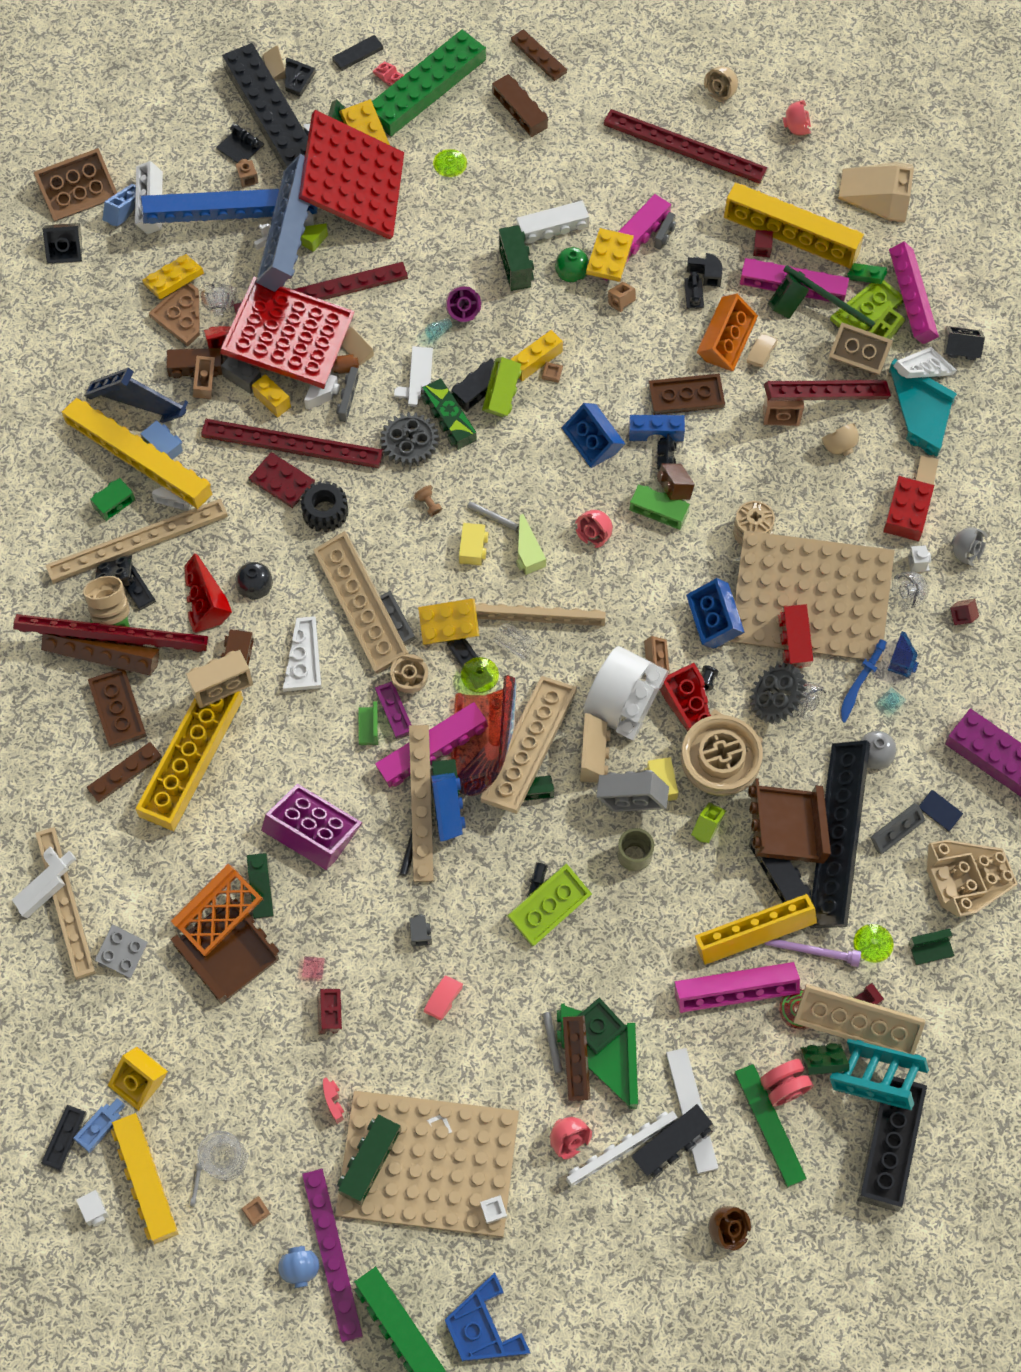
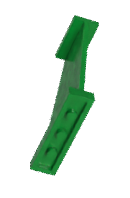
M561 1003L560 1010H557V1022H561V1030H557V1043L561 1042V1049L565 1048L563 1017L578 1016L583 1012L567 1007L565 1003ZM627 1023V1029L599 1054L595 1055L587 1046L588 1069L611 1089L629 1109H637L635 1023Z

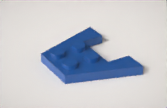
M495 1272L445 1319L462 1362L531 1354L522 1333L502 1342L485 1304V1302L504 1294Z

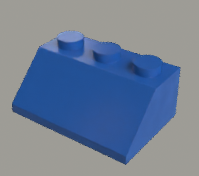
M583 403L562 426L563 431L590 468L615 456L625 445L623 439L597 404Z
M455 773L431 776L440 842L463 835L462 829L466 828L465 818L460 816V809H463L462 797L458 798L457 791L461 790L460 778H456Z

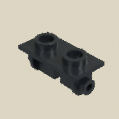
M691 272L688 278H684L686 308H704L702 278H699L697 272Z
M667 434V439L660 438L658 441L657 454H664V456L657 457L658 471L661 464H676L674 451L677 450V444L670 434Z

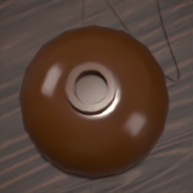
M723 1206L712 1213L708 1223V1232L715 1244L721 1248L733 1251L740 1249L746 1244L748 1240L746 1238L747 1232L751 1231V1222L746 1211L739 1207Z

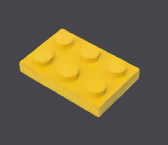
M371 99L339 111L344 124L390 145Z
M599 228L586 274L621 282L634 236Z
M185 254L170 264L164 265L158 271L149 274L142 281L155 296L162 299L203 275L204 271L199 264Z
M473 598L418 607L423 645L479 637L475 599Z

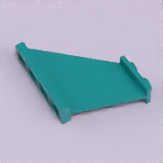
M894 359L890 365L889 373H891L908 434L906 440L912 446L922 448L926 454L938 457L950 409L957 393L929 377L905 378L901 376L897 369L893 367L896 361H898Z

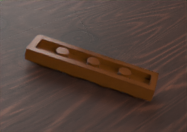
M524 29L511 37V42L554 81L567 73V68Z
M148 742L88 785L87 789L96 801L100 803L160 760L162 755L151 742Z
M585 1016L563 1017L568 1101L590 1100Z

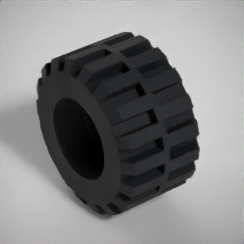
M320 481L317 485L311 484V488H306L305 494L301 496V510L305 523H309L311 529L315 527L318 532H320V529H323V532H328L327 529L334 531L335 526L340 528L342 526L341 521L345 523L346 516H348L345 492H343L341 487L337 488V484L333 483L331 485L329 481H325V483ZM321 502H330L334 504V506L327 511H319L315 509L316 505H318Z

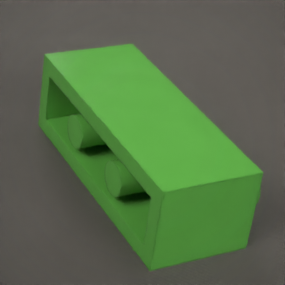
M638 484L630 501L629 510L681 530L689 513L690 504L685 500H670L666 493H660L649 486Z

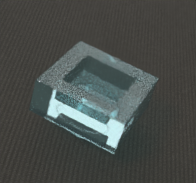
M892 687L879 699V703L892 714L906 702V699Z

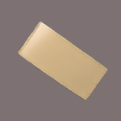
M761 334L753 345L746 363L763 368L770 358V353L777 345L778 339Z

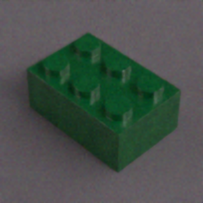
M519 225L499 229V252L511 291L531 288V281H534L533 260H529L530 250L528 245L525 246L524 231L521 232Z

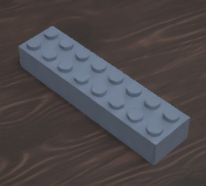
M299 154L283 172L256 283L274 292L279 287H283L285 282L294 275L295 270L293 267L298 259L296 254L302 243L300 238L304 233L305 227L303 225L308 217L307 209L310 203L299 199L305 156Z

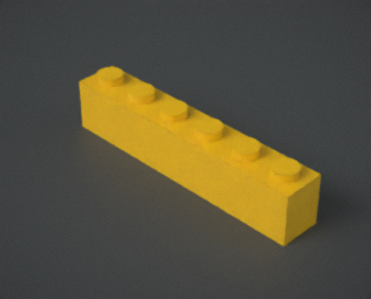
M805 894L695 935L697 951L704 965L816 924L815 907L809 896Z
M134 1113L113 1121L114 1129H111V1134L114 1141L119 1142L118 1155L121 1161L125 1160L127 1168H124L127 1180H131L134 1187L130 1188L134 1200L138 1199L140 1207L137 1208L140 1219H145L147 1227L144 1228L147 1239H151L156 1244L179 1235L138 1115Z

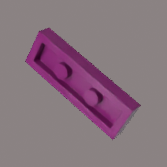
M392 681L375 687L376 694L395 739L409 735V725L411 723Z

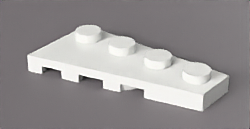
M932 347L900 359L893 366L905 378L951 376L957 371Z
M316 617L296 618L283 692L322 688Z

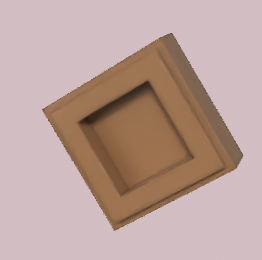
M546 362L542 380L559 383L563 365Z
M259 1196L241 1208L253 1227L271 1215Z

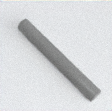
M471 501L467 505V508L514 531L519 527V524Z
M551 1012L543 1013V1019L555 1074L561 1073L563 1070Z

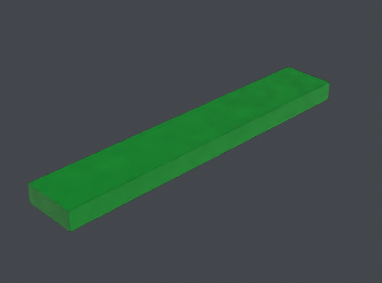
M754 1064L735 1071L734 1074L786 1187L788 1188L807 1179L774 1106H772L768 1098L767 1091L760 1082V1076Z

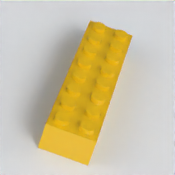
M736 182L726 199L725 219L755 231H773V238L849 269H851L860 253L864 233L846 227L841 223H836Z
M241 691L203 708H199L194 698L135 808L140 818L173 832L175 831L243 701Z

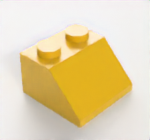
M135 1047L122 1055L107 1086L139 1111L160 1087L168 1071L141 1049Z

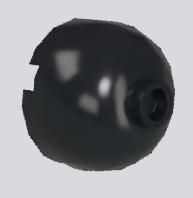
M259 562L244 564L237 571L235 577L236 588L240 595L252 600L263 598L270 592L273 586L270 570Z

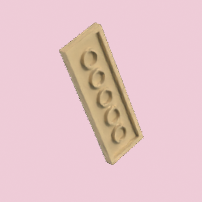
M809 984L805 985L794 1017V1023L841 1038L861 1040L868 1044L912 1055L916 1051L926 1023L925 1019Z

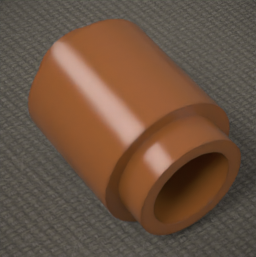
M354 354L337 356L333 366L334 373H350L351 367L359 368L358 357L355 358Z

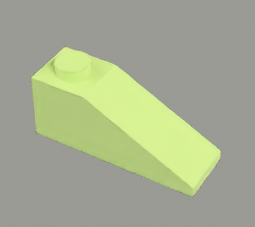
M521 514L519 521L518 560H516L519 570H523L525 575L545 568L546 557L524 514Z

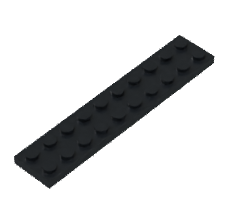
M867 740L832 743L825 792L831 854L824 864L816 863L811 902L815 907L817 923L809 926L810 928L848 926L870 743Z

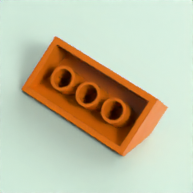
M738 293L721 297L697 350V353L707 363L730 371H734L758 317Z

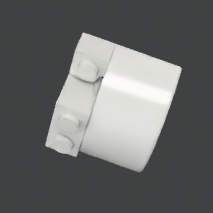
M617 646L606 658L595 677L587 695L583 712L607 722V726L616 730L615 732L635 740L643 725L642 722L669 671ZM645 673V674H646V680H645V681L640 680V678H641V677L643 676V674ZM622 716L626 717L624 721H621Z

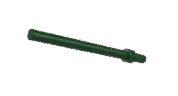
M788 265L783 269L797 283H802L870 328L875 325L876 322L806 278L805 274L801 271L797 272Z

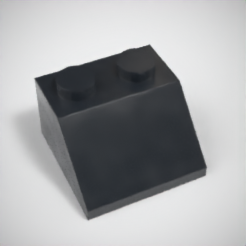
M80 223L45 225L42 228L47 264L82 261Z
M946 326L944 352L951 358L965 356V359L968 360L981 359L985 336L982 330Z

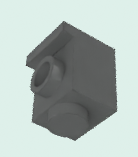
M418 914L413 916V918H409L412 947L432 945L430 923H426L425 915Z

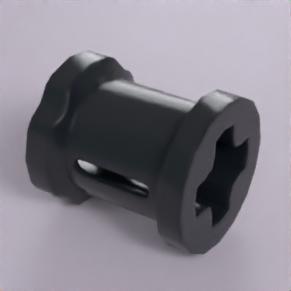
M705 665L702 668L704 689L711 691L714 687V679L718 676L719 671L714 667Z

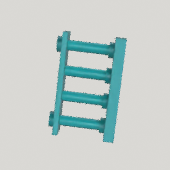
M848 1039L847 1045L851 1054L848 1060L850 1071L831 1074L830 1081L833 1090L912 1110L914 1101L909 1090L918 1071L928 1074L929 1068L926 1058L918 1054L912 1055L868 1044L861 1040ZM859 1057L870 1059L862 1078L851 1076ZM879 1061L890 1064L882 1083L870 1081ZM898 1066L909 1069L901 1088L890 1086Z

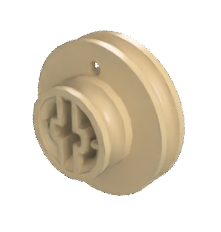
M728 715L709 716L695 723L687 732L681 750V764L688 780L701 791L716 796L737 794L749 787L759 773L763 758L761 741L752 727L744 721Z

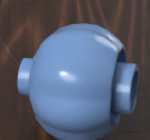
M305 1246L289 1248L288 1254L283 1255L278 1264L281 1278L285 1282L295 1284V1288L308 1286L307 1282L312 1280L319 1270L317 1256L312 1251H305Z

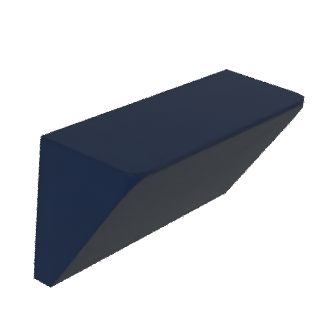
M931 790L919 805L921 811L949 832L963 815L959 809L934 790Z

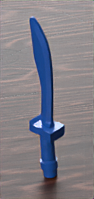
M880 639L869 661L865 659L861 666L864 669L853 683L842 704L841 718L843 723L847 721L852 711L860 686L870 671L874 674L877 670L875 664L886 648L887 642Z

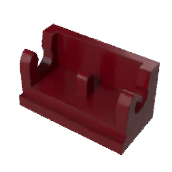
M320 989L317 994L318 1035L326 1034L329 1031L336 1034L339 1030H342L341 989Z

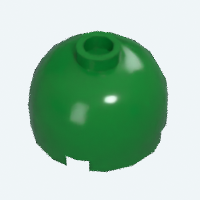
M577 247L566 248L556 258L555 271L560 279L566 282L583 280L587 276L586 270L589 258L583 250Z

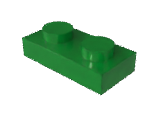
M854 263L847 276L849 280L882 284L888 272L887 267Z

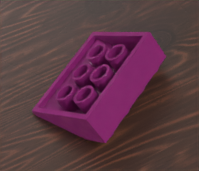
M297 783L265 814L261 831L327 871L341 855L362 822Z

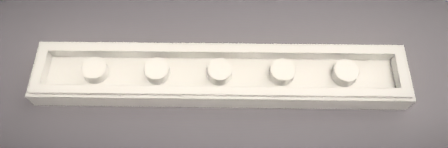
M687 1048L666 1052L682 1115L696 1104L703 1110ZM710 1136L706 1139L700 1138L695 1142L697 1145L691 1150L697 1174L718 1170Z

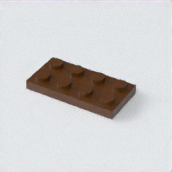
M720 373L649 380L648 382L653 415L725 408Z
M117 669L89 678L88 683L109 748L147 737L126 670Z

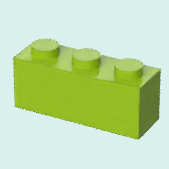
M504 357L495 359L482 411L499 417L510 414L512 398L517 391L516 383L521 375V363Z

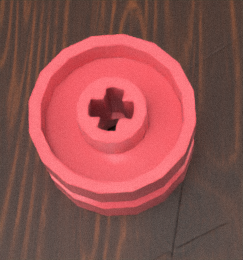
M800 1059L791 1060L779 1065L760 1078L763 1088L765 1090H772L768 1096L772 1106L776 1107L790 1102L813 1088L814 1085L810 1077L802 1075L805 1068Z

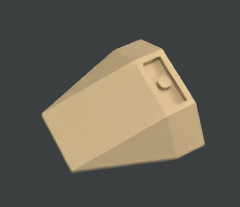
M893 162L844 168L842 170L838 199L886 220L905 223L911 195L914 166L912 164Z
M951 840L928 844L927 873L941 907L957 917L976 914L1018 885L1003 848Z

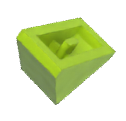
M327 223L304 226L305 230L300 238V241H302L301 245L314 252L328 236Z

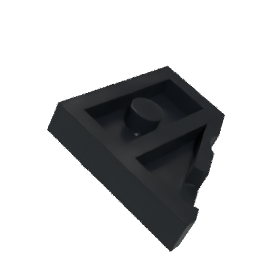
M287 57L285 90L301 97L314 77L316 68Z

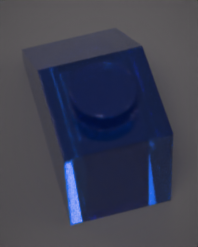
M901 631L888 671L909 678L911 672H916L919 662H916L918 654L904 631Z

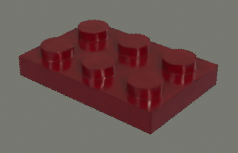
M272 452L269 453L249 477L250 482L291 508H294L300 501L302 494H305V489H310V485L315 483V479Z

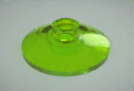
M446 149L440 151L435 156L433 166L440 175L455 177L465 171L467 159L458 150Z
M484 657L470 659L461 670L463 685L476 693H484L491 690L499 679V671L495 663ZM478 670H482V671H483L482 674H478V673H476V672H477Z
M864 925L854 936L853 944L855 950L861 951V958L868 962H882L893 951V938L890 932L880 925ZM873 938L877 939V940H878V943H877V944H873V943L871 942V939H873Z

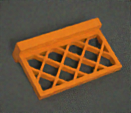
M227 864L171 922L206 957L263 898L233 866ZM237 877L241 882L240 890H231V882ZM240 893V904H230V894ZM244 893H252L256 899L251 904H244ZM219 894H226V905H216V897ZM205 908H212V919H202V911ZM216 908H226L225 919H216ZM230 908H240L239 916L236 919H229ZM202 922H211V933H201ZM215 922H225V930L222 933H215ZM191 923H198L197 934H190L186 928ZM211 936L210 945L204 949L201 946V937Z

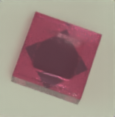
M305 956L302 977L323 979L325 958Z

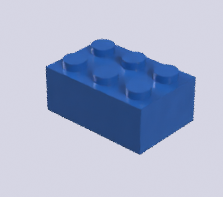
M716 578L686 594L702 645L714 649L745 633L728 582Z

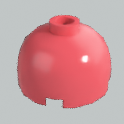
M804 100L792 103L786 110V117H783L784 127H788L792 134L798 136L811 134V131L807 128V125L811 127L809 113L804 110V106H806Z
M600 510L586 511L575 521L578 527L576 533L579 538L587 544L589 540L596 545L594 548L603 546L612 535V521L609 516ZM599 534V538H598V539H590V538H595V537Z
M567 1117L559 1119L554 1123L550 1133L551 1147L559 1157L561 1156L563 1159L572 1158L580 1152L576 1150L584 1143L586 1145L589 1144L592 1138V1130L579 1118Z

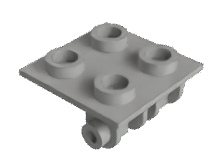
M112 924L94 961L98 962V965L103 968L108 967L131 978L148 942Z

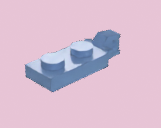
M116 1098L110 1106L108 1104L104 1107L101 1106L73 1139L91 1153L113 1128L112 1122L120 1119L121 1115L119 1113L125 1107L124 1103Z

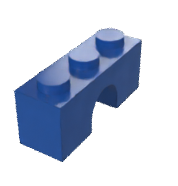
M630 415L629 441H647V438L651 435H662L667 439V434H670L675 441H684L685 415Z

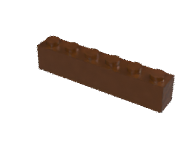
M42 634L41 650L149 676L158 666L160 649L140 646L135 643H117L109 640L98 641L92 638L80 639L74 636L61 637L57 634Z

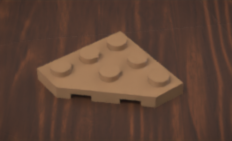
M190 282L170 293L149 312L150 318L187 347L200 336L199 289Z

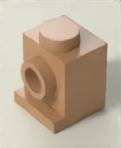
M242 159L235 164L242 188L259 183L252 160Z
M621 282L608 290V303L619 312H622L624 307L636 300L635 288L625 282Z

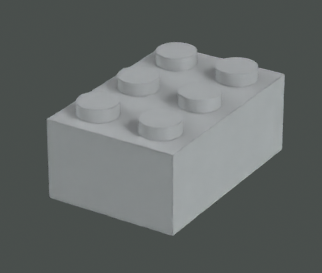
M644 770L638 773L626 771L624 774L610 772L607 775H599L596 797L613 812L667 809L669 786L651 770Z

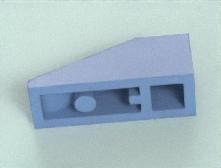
M131 184L104 202L103 221L108 222L112 226H119L128 219L135 209L136 185Z

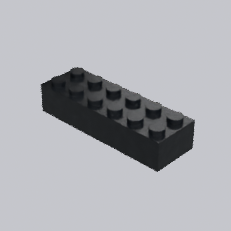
M894 1076L890 1086L901 1088L905 1079ZM913 1082L909 1090L914 1101L912 1110L878 1102L857 1201L899 1212L903 1207L927 1085Z

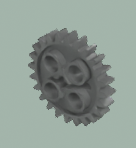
M408 412L405 417L400 413V418L393 416L394 421L388 420V426H383L384 431H381L380 438L381 449L384 450L385 456L389 455V461L395 459L396 465L402 462V467L406 463H409V467H412V463L419 466V461L425 464L426 458L432 459V454H436V448L439 447L438 429H435V423L430 424V418L424 420V415L417 417V412L413 416Z
M776 663L775 668L770 666L768 672L763 670V677L758 675L759 682H754L756 688L750 690L754 695L749 697L753 700L750 703V706L753 707L752 711L756 713L758 718L766 723L773 724L775 721L779 724L781 719L787 721V715L793 717V710L799 711L797 706L803 705L800 700L806 697L803 692L807 690L803 686L807 681L803 679L804 675L800 673L799 669L791 664L783 663L781 666Z

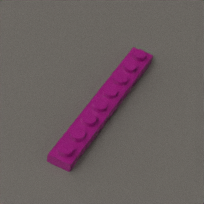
M323 1168L303 1173L304 1185L341 1341L344 1343L362 1338L363 1334Z

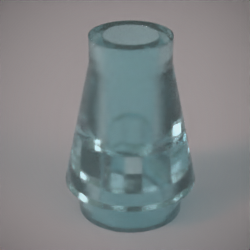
M448 318L430 323L425 328V333L430 340H437L452 327V323Z

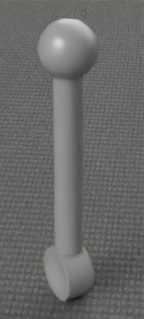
M202 1163L195 1165L197 1171L190 1202L191 1207H195L200 1172L203 1169Z

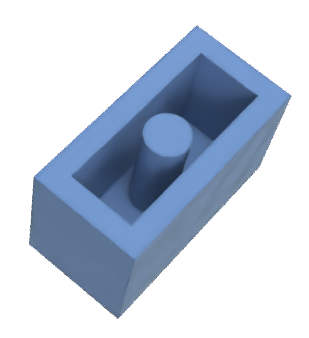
M157 420L140 433L144 442L147 444L151 443L161 453L165 452L172 460L183 452L181 439L177 435L173 436L169 428L165 424L161 425Z

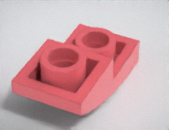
M385 61L373 70V73L388 86L393 85L404 76L397 72L394 65Z
M445 975L426 1004L424 1013L442 1021L452 1008L453 1000L462 990L463 983Z
M327 1077L323 1079L325 1099L333 1119L338 1124L344 1120L342 1115L344 1113L343 1108L338 1102L334 1104V1101L339 1099L337 1092L340 1090L333 1080L329 1082Z

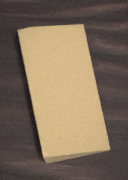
M277 45L262 54L264 63L274 80L286 78L285 68Z
M350 327L347 330L342 347L349 355L354 354L355 358L358 357L359 365H362L374 356L372 347L355 329Z

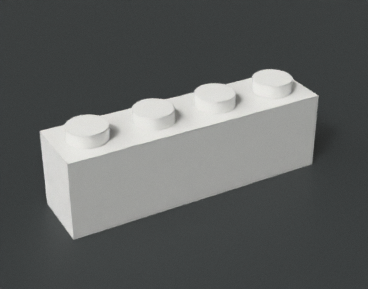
M151 161L136 166L135 224L146 234L162 229V223L143 224L141 196L162 195L163 171Z
M582 200L517 217V225L520 226L521 232L524 231L526 242L524 243H534L539 239H549L554 235H565L573 230L585 229L589 226V215Z

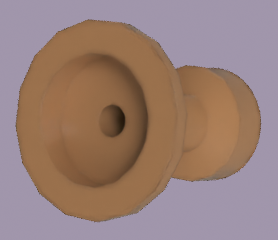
M432 485L421 488L413 496L415 500L425 501L429 507L427 512L430 517L440 513L443 509L439 503L435 504L431 498Z

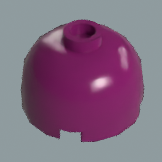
M459 286L448 293L445 307L451 318L459 322H468L473 320L480 312L481 299L474 289L467 286Z

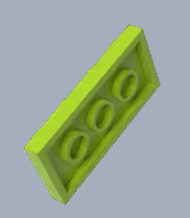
M883 280L882 284L870 283L848 301L847 304L874 322H877L888 306L895 310L904 301L902 295ZM841 308L830 317V321L838 328H840L841 323H845L865 331L872 329Z
M566 863L514 908L507 917L529 944L535 946L591 896L592 893Z

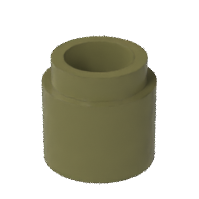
M632 828L625 831L618 843L617 857L620 864L628 870L640 871L651 863L654 852L652 836L640 828ZM631 846H637L644 851L645 857L632 859L624 852Z

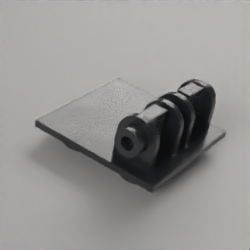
M232 124L230 127L232 133L216 149L238 163L242 159L249 160L264 143L247 132V130L242 129L238 124Z
M132 555L120 557L111 562L101 563L96 569L95 579L104 576H115L122 581L124 587L132 585L135 582L134 576L130 575Z

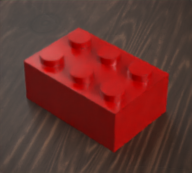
M898 476L883 532L919 542L935 485Z
M807 604L784 606L778 615L779 627L782 626L783 630L782 634H780V642L785 647L784 653H782L783 663L791 664L796 668L810 667L814 660Z

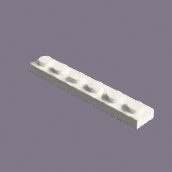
M674 1111L669 1114L667 1112L660 1114L656 1118V1122L651 1125L649 1122L639 1128L640 1132L632 1135V1133L621 1139L622 1143L616 1147L614 1144L604 1150V1154L600 1157L595 1155L586 1161L587 1165L579 1168V1166L573 1168L568 1172L567 1183L572 1188L665 1130L678 1117Z

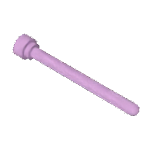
M778 939L764 943L767 946L844 960L854 967H859L861 951L857 950L846 953Z

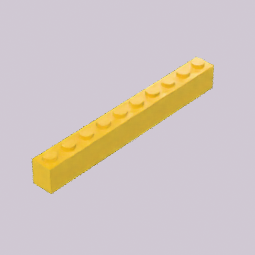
M75 398L62 411L64 420L68 425L196 509H199L213 495L210 487L211 484L207 479H201L193 470L184 468L179 461L172 460L165 452L161 453L151 443L147 444L139 435H133L125 426L121 427L114 419L107 418L100 410L93 409L86 401L82 402Z

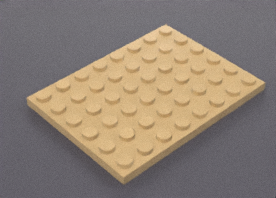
M744 530L735 604L745 633L730 640V642L785 649L784 645H781L780 634H782L783 630L782 626L779 627L778 615L784 606L807 604L813 653L869 660L876 649V644L880 639L884 640L895 550ZM882 654L877 662L882 661Z
M354 1090L341 1176H346L349 1170L347 1165L352 1156L356 1157L359 1151L357 1146L362 1137L366 1138L369 1132L367 1128L372 1118L376 1119L379 1114L401 1125V1132L362 1206L340 1195L338 1192L335 1217L504 1238L506 1218L487 1224L480 1202L501 1195L507 1214L519 1115L518 1110ZM438 1115L447 1118L452 1132L449 1133L442 1119L432 1122L431 1125L427 1120Z

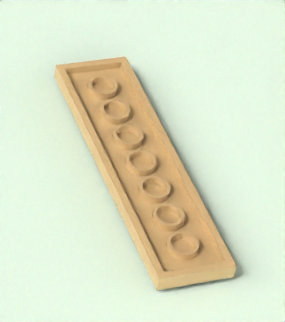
M344 531L313 549L376 674L392 666L396 659L398 660L403 655L409 654L347 532Z
M544 676L540 677L513 731L504 765L496 780L480 797L482 803L515 814L518 813L575 697L577 687Z

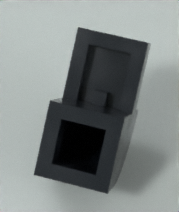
M706 253L705 259L688 257L686 272L704 274L703 286L721 287L723 267L721 261L715 255Z

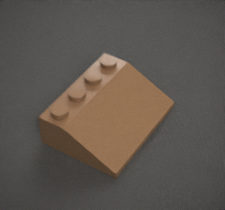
M99 148L33 172L35 181L54 221L102 204L117 194Z

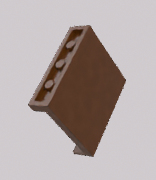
M756 778L748 788V797L751 798L749 812L752 814L751 831L754 832L752 846L755 848L756 856L824 864L831 851L823 786L815 785L812 792L759 786V778Z
M230 897V904H240L236 898L233 900ZM217 908L216 919H225L226 908ZM230 908L229 919H236L239 916L240 908ZM212 913L204 919H212ZM250 914L206 957L184 934L181 937L175 935L170 939L173 946L221 1005L280 960L277 954L279 953L278 948L273 942L271 944L265 939L267 935L261 928L257 929L253 925L255 921ZM202 922L201 933H211V922ZM215 922V933H222L225 930V922ZM198 924L192 927L188 932L190 934H197ZM211 936L201 937V946L206 949L211 943Z

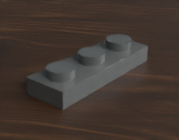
M351 367L350 373H347L345 376L346 387L345 389L342 388L341 391L342 402L337 405L336 414L339 415V420L342 422H347L359 379L358 368Z
M388 591L381 595L380 598L404 645L415 640L416 637L392 592Z
M912 804L870 837L878 853L883 854L926 821L919 805Z

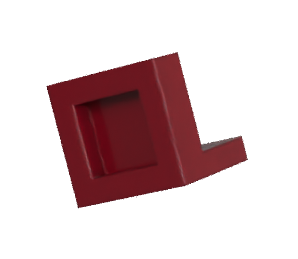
M755 231L753 256L770 258L773 231Z
M975 599L957 601L950 607L954 625L972 623L979 617Z
M873 983L866 986L862 993L854 997L855 999L879 1006L884 1001L883 996Z

